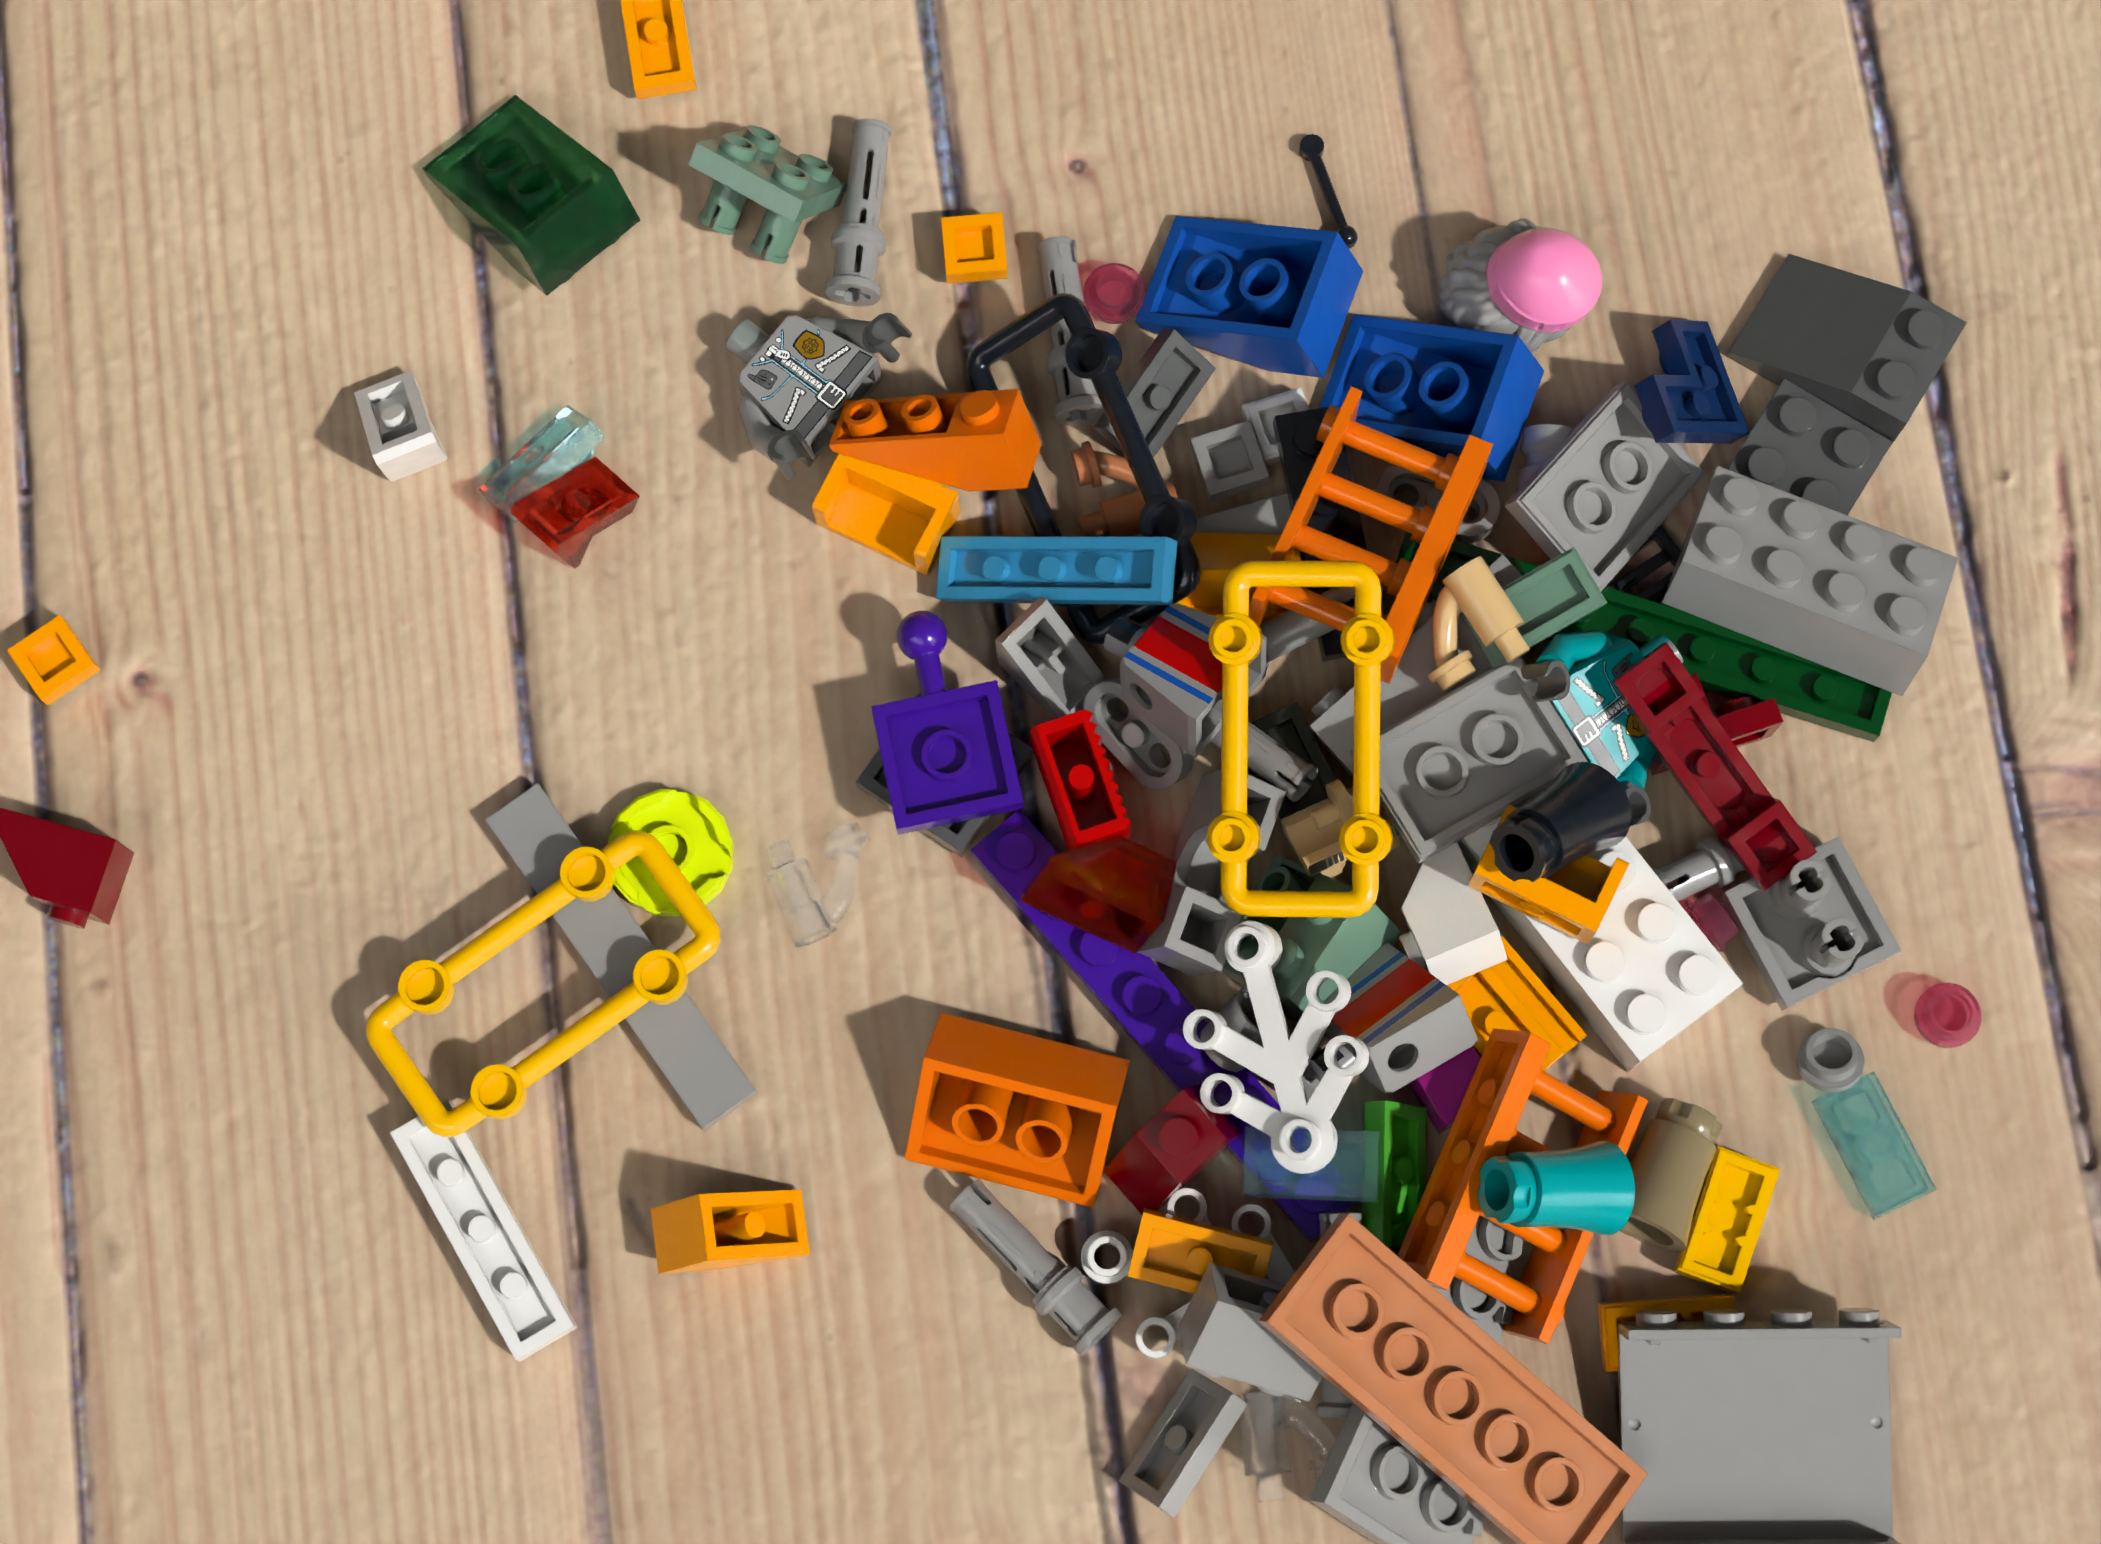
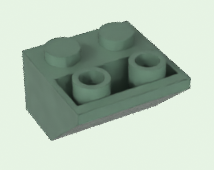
M1276 855L1252 890L1350 892L1352 887L1321 873L1309 877L1302 865ZM1375 903L1363 915L1352 918L1249 917L1242 915L1239 922L1256 921L1272 927L1280 936L1283 947L1280 962L1272 970L1284 1015L1296 1022H1299L1309 1003L1306 996V986L1309 979L1315 973L1332 971L1348 979L1384 944L1388 942L1393 946L1401 934V930ZM1249 935L1242 940L1240 953L1244 959L1254 957L1258 951V941L1255 936ZM1226 959L1222 972L1243 987H1247L1243 972L1235 970ZM1333 979L1324 981L1320 986L1319 997L1322 1002L1338 988Z

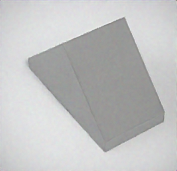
M1042 596L995 640L998 664L1055 719L1083 710L1085 697L1089 690L1096 684L1107 680L1048 600Z

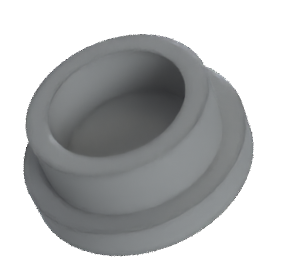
M1825 1028L1811 1034L1802 1042L1798 1051L1797 1067L1801 1077L1813 1088L1824 1092H1841L1851 1088L1860 1079L1864 1068V1054L1860 1045L1850 1034L1836 1028Z

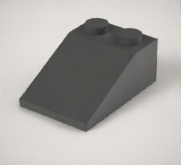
M1788 254L1726 357L1777 386H1780L1784 378L1894 442L1906 426L1967 322L1912 291Z

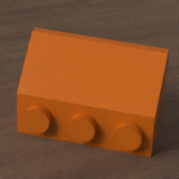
M941 1012L923 1058L905 1160L1094 1208L1120 1108L1130 1060Z

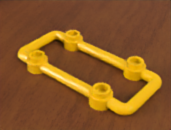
M1248 561L1240 563L1225 578L1223 587V616L1214 622L1208 637L1211 652L1216 659L1222 662L1221 815L1214 818L1208 827L1206 839L1208 848L1213 856L1221 861L1220 887L1222 898L1227 906L1237 914L1249 917L1352 918L1361 916L1369 911L1377 900L1379 862L1389 854L1393 845L1392 829L1388 822L1379 816L1381 663L1390 657L1395 645L1393 629L1381 617L1380 580L1372 568L1357 561ZM1251 587H1353L1355 589V617L1346 623L1342 629L1340 639L1343 652L1354 663L1353 816L1346 820L1339 834L1340 849L1345 857L1352 861V890L1350 892L1247 889V860L1256 854L1261 844L1260 827L1255 819L1247 814L1248 664L1259 655L1263 645L1262 631L1259 625L1249 617V589Z
M631 831L621 835L601 850L594 847H580L571 851L561 864L560 879L440 963L431 960H419L407 966L399 978L398 992L381 1003L370 1014L366 1023V1037L371 1048L423 1124L434 1134L442 1137H455L466 1132L487 1116L496 1120L515 1116L525 1104L527 1088L646 1003L668 1005L677 1001L684 994L688 985V973L703 964L716 952L720 943V928L712 913L661 842L646 832ZM638 856L695 935L694 939L674 953L660 949L644 954L635 965L633 982L513 1067L494 1064L483 1068L472 1081L471 1097L451 1111H447L393 1033L392 1028L414 1012L422 1015H435L443 1011L453 999L456 982L574 899L583 902H595L604 898L613 887L615 871Z

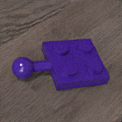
M915 611L908 614L898 626L897 643L903 654L914 660L921 696L871 706L898 835L1023 809L1024 802L997 680L946 690L939 657L947 643L946 626L940 617L929 611Z

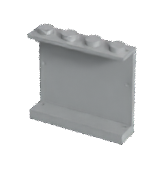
M1870 1308L1839 1309V1320H1812V1311L1806 1309L1771 1310V1320L1745 1321L1744 1311L1734 1309L1704 1310L1703 1321H1677V1312L1670 1310H1639L1636 1312V1322H1617L1619 1445L1626 1455L1648 1473L1621 1511V1544H1900L1893 1538L1889 1338H1901V1327L1887 1320H1880V1311Z

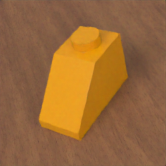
M801 1190L697 1194L650 1208L658 1274L712 1271L810 1255Z

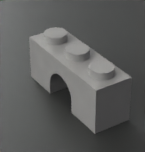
M1221 769L1201 776L1137 951L1142 955L1193 977L1222 972L1226 961L1224 952L1226 937L1230 930L1239 924L1242 916L1230 909L1222 898L1220 887L1221 861L1213 856L1208 848L1206 839L1208 827L1214 818L1221 815ZM1248 775L1247 814L1255 819L1261 830V844L1256 852L1257 854L1265 851L1286 791Z

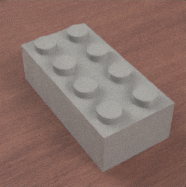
M1717 465L1694 513L1662 603L1903 696L1928 657L1958 558Z

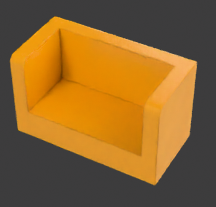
M838 454L812 504L817 525L927 576L940 553L941 537L949 536L961 512L957 491L931 480L842 454Z
M1508 804L1497 827L1504 822L1511 812L1518 808ZM1489 841L1468 886L1587 944L1597 932L1629 863L1617 857L1613 864L1608 866L1586 855L1566 865L1551 876L1539 878L1534 882L1526 879L1512 881L1503 875L1495 865V852Z

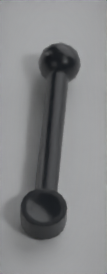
M1306 135L1300 142V155L1306 161L1311 162L1336 227V232L1340 234L1350 249L1357 243L1358 235L1353 227L1347 225L1323 162L1324 141L1318 135Z

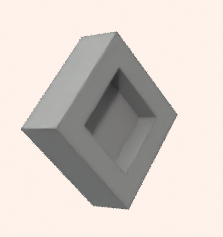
M1250 420L1190 438V449L1209 503L1268 485L1269 474Z

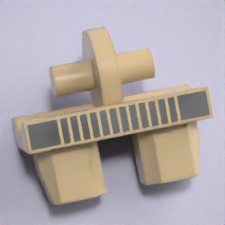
M1339 779L1325 785L1328 795L1327 799L1280 820L1283 832L1309 877L1317 873L1330 878L1343 872V867L1346 864V860H1348L1340 849L1339 834L1346 820L1353 816V787L1346 790ZM1380 803L1379 816L1383 817L1392 829L1393 845L1391 850L1400 847L1401 836Z

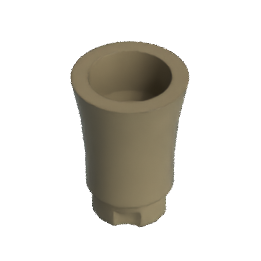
M1665 1098L1662 1100L1655 1119L1649 1120L1640 1143L1630 1160L1635 1181V1200L1631 1215L1620 1232L1660 1249L1674 1252L1686 1250L1693 1214L1705 1177L1717 1151L1714 1144L1722 1130V1124L1716 1120L1717 1117L1695 1104L1686 1103L1675 1098Z

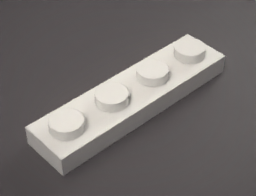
M448 1099L442 1102L447 1111L455 1108ZM418 1116L390 1132L515 1360L521 1362L578 1328L468 1130L455 1137H442L432 1133Z

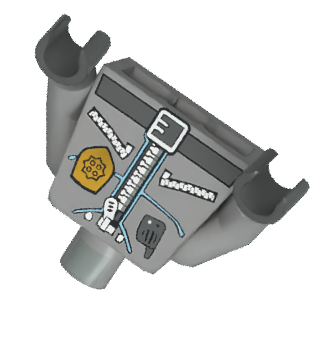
M892 313L880 314L872 321L813 316L805 320L791 314L785 318L771 336L750 320L742 321L728 338L726 349L747 364L737 377V383L742 396L738 411L750 445L757 452L776 463L788 480L796 476L790 464L797 458L810 467L829 444L845 401L867 398L881 382L882 375L879 359L872 353L879 352L886 361L890 363L896 362L900 354L891 343L899 337L911 338L912 332Z

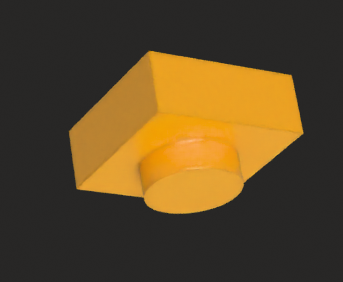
M1002 212L941 217L947 284L1008 279Z
M60 614L7 650L39 699L46 705H50L101 670L71 625Z

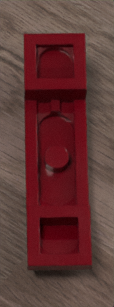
M1663 642L1611 681L1639 728L1677 783L1720 840L1762 890L1766 891L1790 873L1792 867L1798 862L1809 859L1817 853L1781 800L1772 797L1702 700V697L1705 696L1668 643Z

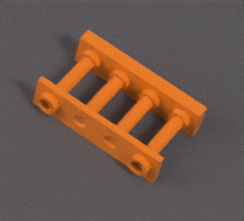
M1350 387L1341 408L1330 405L1325 413L1316 440L1324 443L1269 561H1290L1297 549L1324 561L1362 562L1374 570L1380 580V584L1388 587L1386 593L1396 597L1389 614L1381 613V617L1392 627L1395 636V645L1390 657L1381 663V681L1390 684L1482 479L1493 444L1469 435L1460 457L1448 453L1446 458L1356 422L1363 391ZM1344 445L1435 481L1434 488L1443 491L1437 508L1425 505L1420 510L1332 474L1331 472ZM1323 497L1411 533L1410 540L1420 544L1413 561L1411 562L1401 557L1397 563L1307 526L1319 498ZM1251 587L1249 589V600L1251 601L1249 617L1259 627L1271 602L1341 632L1346 623L1355 617L1354 608L1303 587Z
M1493 1028L1397 1256L1435 1288L1448 1291L1452 1279L1455 1277L1514 1309L1512 1325L1504 1324V1332L1549 1344L1555 1328L1560 1324L1564 1316L1566 1300L1594 1233L1554 1227H1515L1511 1224L1499 1223L1495 1218H1486L1480 1208L1477 1197L1480 1186V1169L1485 1161L1495 1156L1509 1155L1514 1152H1542L1551 1150L1517 1131L1518 1121L1530 1094L1585 1125L1576 1147L1598 1141H1609L1616 1144L1625 1155L1629 1146L1632 1145L1638 1135L1639 1122L1648 1100L1636 1094L1599 1090L1594 1100L1543 1071L1542 1064L1551 1045L1550 1043L1531 1032ZM1479 1215L1535 1245L1520 1282L1466 1253L1467 1243Z

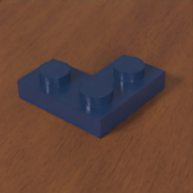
M1670 319L1652 330L1660 352L1659 362L1666 375L1652 374L1634 386L1642 405L1643 421L1652 432L1655 443L1732 444L1749 434L1748 426L1708 321Z

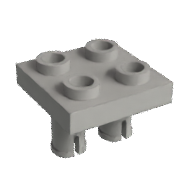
M1839 837L1816 847L1817 853L1809 859L1798 862L1792 867L1790 873L1766 891L1762 890L1753 879H1750L1725 891L1720 896L1781 1011L1901 952L1898 943Z

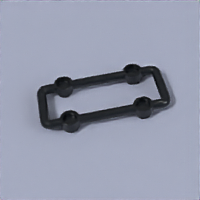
M1068 293L1056 294L979 343L970 352L966 362L968 383L972 392L999 390L990 371L991 365L1064 318L1072 336L1067 343L1065 351L1067 366L1077 377L1092 381L1146 503L1139 519L1143 537H1168L1178 541L1172 603L1176 604L1188 597L1196 589L1200 581L1201 567L1198 556L1190 541L1197 527L1195 511L1189 502L1182 498L1170 496L1115 373L1122 362L1120 343L1111 333L1095 328L1086 306L1079 298ZM1033 470L1028 487L1015 489L1035 537H1063ZM1054 604L1067 608L1075 629L1083 639L1089 643L1099 645L1104 644L1109 628L1120 616H1126L1136 623L1142 624L1164 611L1168 606L1123 605L1099 619L1092 604Z

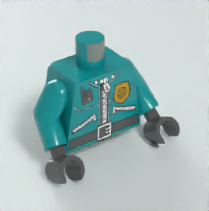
M1600 630L1556 634L1536 663L1526 664L1521 668L1523 679H1536L1538 682L1537 692L1532 696V701L1534 703L1550 701L1586 760L1609 771L1624 788L1631 806L1630 826L1644 823L1648 820L1651 813V803L1644 788L1656 751L1639 728L1611 681L1663 642L1668 643L1682 664L1683 658L1676 646L1662 634L1655 636L1640 649L1631 640L1608 633L1605 634Z

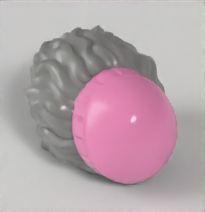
M1520 218L1510 222L1507 226L1499 225L1482 230L1473 239H1462V243L1455 247L1454 253L1449 254L1446 258L1447 273L1440 279L1441 288L1437 294L1441 300L1439 305L1443 313H1445V317L1453 322L1457 328L1519 335L1532 353L1542 343L1553 341L1564 335L1571 327L1581 322L1588 315L1601 293L1602 272L1593 252L1579 238L1562 230L1536 226L1530 220Z

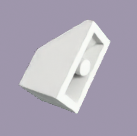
M1457 842L1423 861L1401 908L1410 931L1399 936L1406 956L1422 968H1426L1430 974L1446 985L1508 960L1499 929L1482 893L1468 886L1472 878V872Z

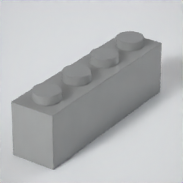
M1503 554L1491 565L1483 558L1502 588L1522 577L1520 572ZM1433 600L1423 608L1390 684L1381 681L1380 732L1492 669L1460 615L1457 633L1458 653L1469 650L1473 655L1470 661L1476 671L1444 692L1437 682L1431 683L1428 675L1437 669L1433 641V614L1436 600ZM1338 685L1311 709L1318 719L1310 725V729L1319 742L1353 778V758L1350 753L1354 747V687L1346 693Z

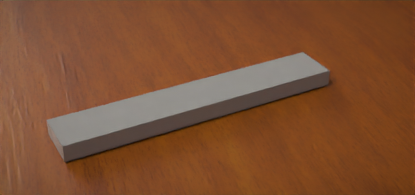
M538 783L485 819L537 894L560 879V867L564 858L574 849L583 847ZM613 888L600 900L583 902L574 899L553 914L557 923L609 997H612L633 982V971L637 961L644 954L656 950ZM686 991L675 1002L668 1005H656L648 1002L625 1018L704 1131L757 1094L755 1088Z

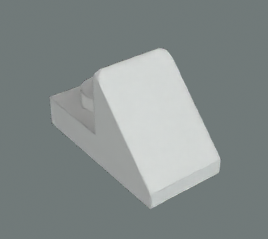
M412 370L354 392L372 456L389 481H397L447 460V454L431 422L422 391Z

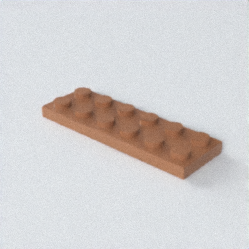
M1339 1214L1258 1320L1517 1544H1599L1648 1474L1350 1214Z

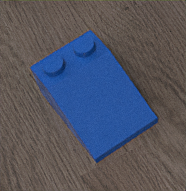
M1175 216L1135 322L1139 328L1157 334L1162 329H1175L1195 347L1270 372L1324 378L1363 270L1340 234L1336 231Z
M1354 314L1319 408L1329 407L1330 405H1336V407L1341 408L1350 387H1354L1363 391L1356 422L1446 458L1448 453L1460 457L1469 435L1493 444L1482 478L1504 482L1544 370L1519 335Z

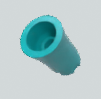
M1598 1141L1567 1149L1542 1152H1514L1508 1156H1495L1485 1161L1479 1172L1480 1186L1477 1197L1485 1217L1495 1218L1499 1223L1511 1224L1515 1227L1567 1228L1601 1235H1612L1625 1226L1634 1206L1635 1181L1630 1162L1625 1153L1616 1144L1609 1141Z

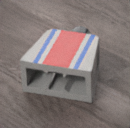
M1179 603L1168 605L1148 629L1126 616H1120L1109 628L1105 637L1104 648L1122 658L1120 663L1122 698L1130 707L1186 752L1197 757L1222 728V662L1215 658L1208 642L1210 628L1219 618ZM1264 635L1259 655L1248 664V696L1266 676L1267 637Z
M1388 942L1380 947L1347 979L1351 987L1350 1000L1343 1009L1335 1012L1325 1031L1329 1041L1336 1036L1347 1035L1356 1037L1365 1043L1369 1051V1062L1365 1070L1360 1074L1384 1093L1395 1092L1479 1041L1460 995ZM1338 988L1323 1002L1324 1004H1329L1336 999ZM1350 1043L1341 1046L1337 1052L1338 1064L1344 1069L1349 1068L1356 1060V1050ZM1325 1047L1312 1056L1308 1063L1319 1082L1328 1069L1324 1061Z

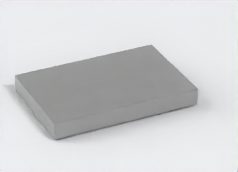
M1624 381L1612 387L1504 506L1550 559L1575 547L1598 588L1602 591L1705 473L1679 443H1655L1652 432L1643 421L1642 405L1639 397L1629 384Z
M1522 657L1517 658L1511 663L1505 661L1380 732V803L1418 864L1503 815L1508 804L1517 808L1534 798L1568 765L1576 762H1588L1550 701L1537 703L1532 701V696L1537 692L1538 682L1536 679H1523L1521 668L1526 664ZM1352 748L1351 753H1350V755L1352 756V758H1353V748Z

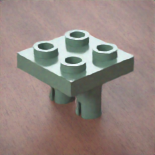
M749 125L747 128L744 127L697 142L688 165L715 180L704 208L698 216V220L705 226H710L713 220L715 223L712 230L725 235H733L737 229L736 225L747 198L762 205L767 210L756 237L751 242L750 249L757 255H761L764 249H766L767 252L764 259L774 263L784 264L787 262L788 253L802 220L839 206L847 189V182L832 175L833 168L827 162L808 154L797 156L779 146L781 139L777 135L758 126Z

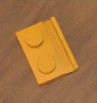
M1501 936L1508 960L1447 986L1461 997L1479 1040L1473 1047L1480 1058L1493 1028L1531 1032L1551 1044L1542 1064L1543 1071H1546L1569 1050L1580 1043L1587 1034L1507 940Z

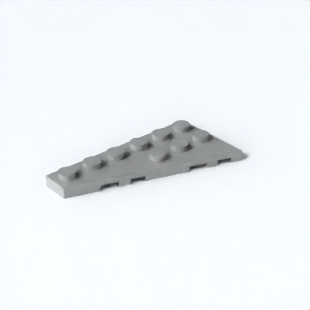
M1479 1215L1467 1243L1466 1253L1511 1276L1512 1262L1521 1256L1524 1239ZM1453 1277L1448 1291L1435 1288L1501 1345L1503 1325H1512L1513 1308ZM1353 1403L1309 1501L1376 1544H1472L1474 1535L1482 1536L1484 1515Z

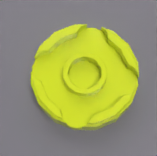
M659 789L639 796L618 813L611 827L612 832L608 838V844L631 831H643L653 835L664 846L705 905L722 892L733 870L734 843L726 821L708 800L698 795L678 792L676 789ZM638 856L615 871L614 885L632 906L654 916H681Z

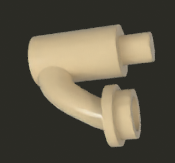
M1481 556L1464 564L1443 580L1445 586L1439 593L1433 614L1434 657L1437 669L1431 672L1428 678L1431 683L1437 682L1444 692L1476 671L1470 661L1473 658L1471 652L1466 650L1460 654L1458 653V621L1462 612L1485 647L1495 643L1508 663L1524 655L1530 648L1517 629L1524 623V620Z

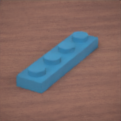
M942 536L936 599L953 603H1034L1042 596L1050 604L1172 605L1178 541L1168 537Z

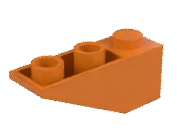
M1007 389L936 395L922 394L918 396L879 399L865 398L845 401L829 446L832 452L971 492L1027 488L1041 447V441L1020 390Z

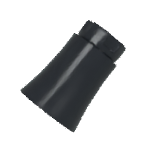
M1589 762L1572 763L1565 767L1539 794L1511 812L1504 822L1493 831L1490 844L1495 852L1494 863L1502 874L1512 881L1526 879L1534 882L1539 878L1551 876L1566 865L1590 853L1620 843L1627 835L1631 825L1630 802L1620 782L1609 771Z

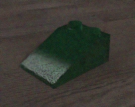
M517 95L510 98L422 168L427 177L503 258L546 296L571 279L577 271L608 246L614 244L624 233L640 221L613 169Z

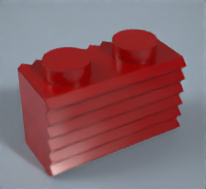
M1083 709L1032 727L1030 729L1031 746L1034 749V755L1072 862L1127 845L1131 837V820L1127 819V808L1122 806L1123 796L1118 794V784L1114 782V772L1110 771V760L1106 759V748L1101 747V736L1097 735V724L1093 723V713Z

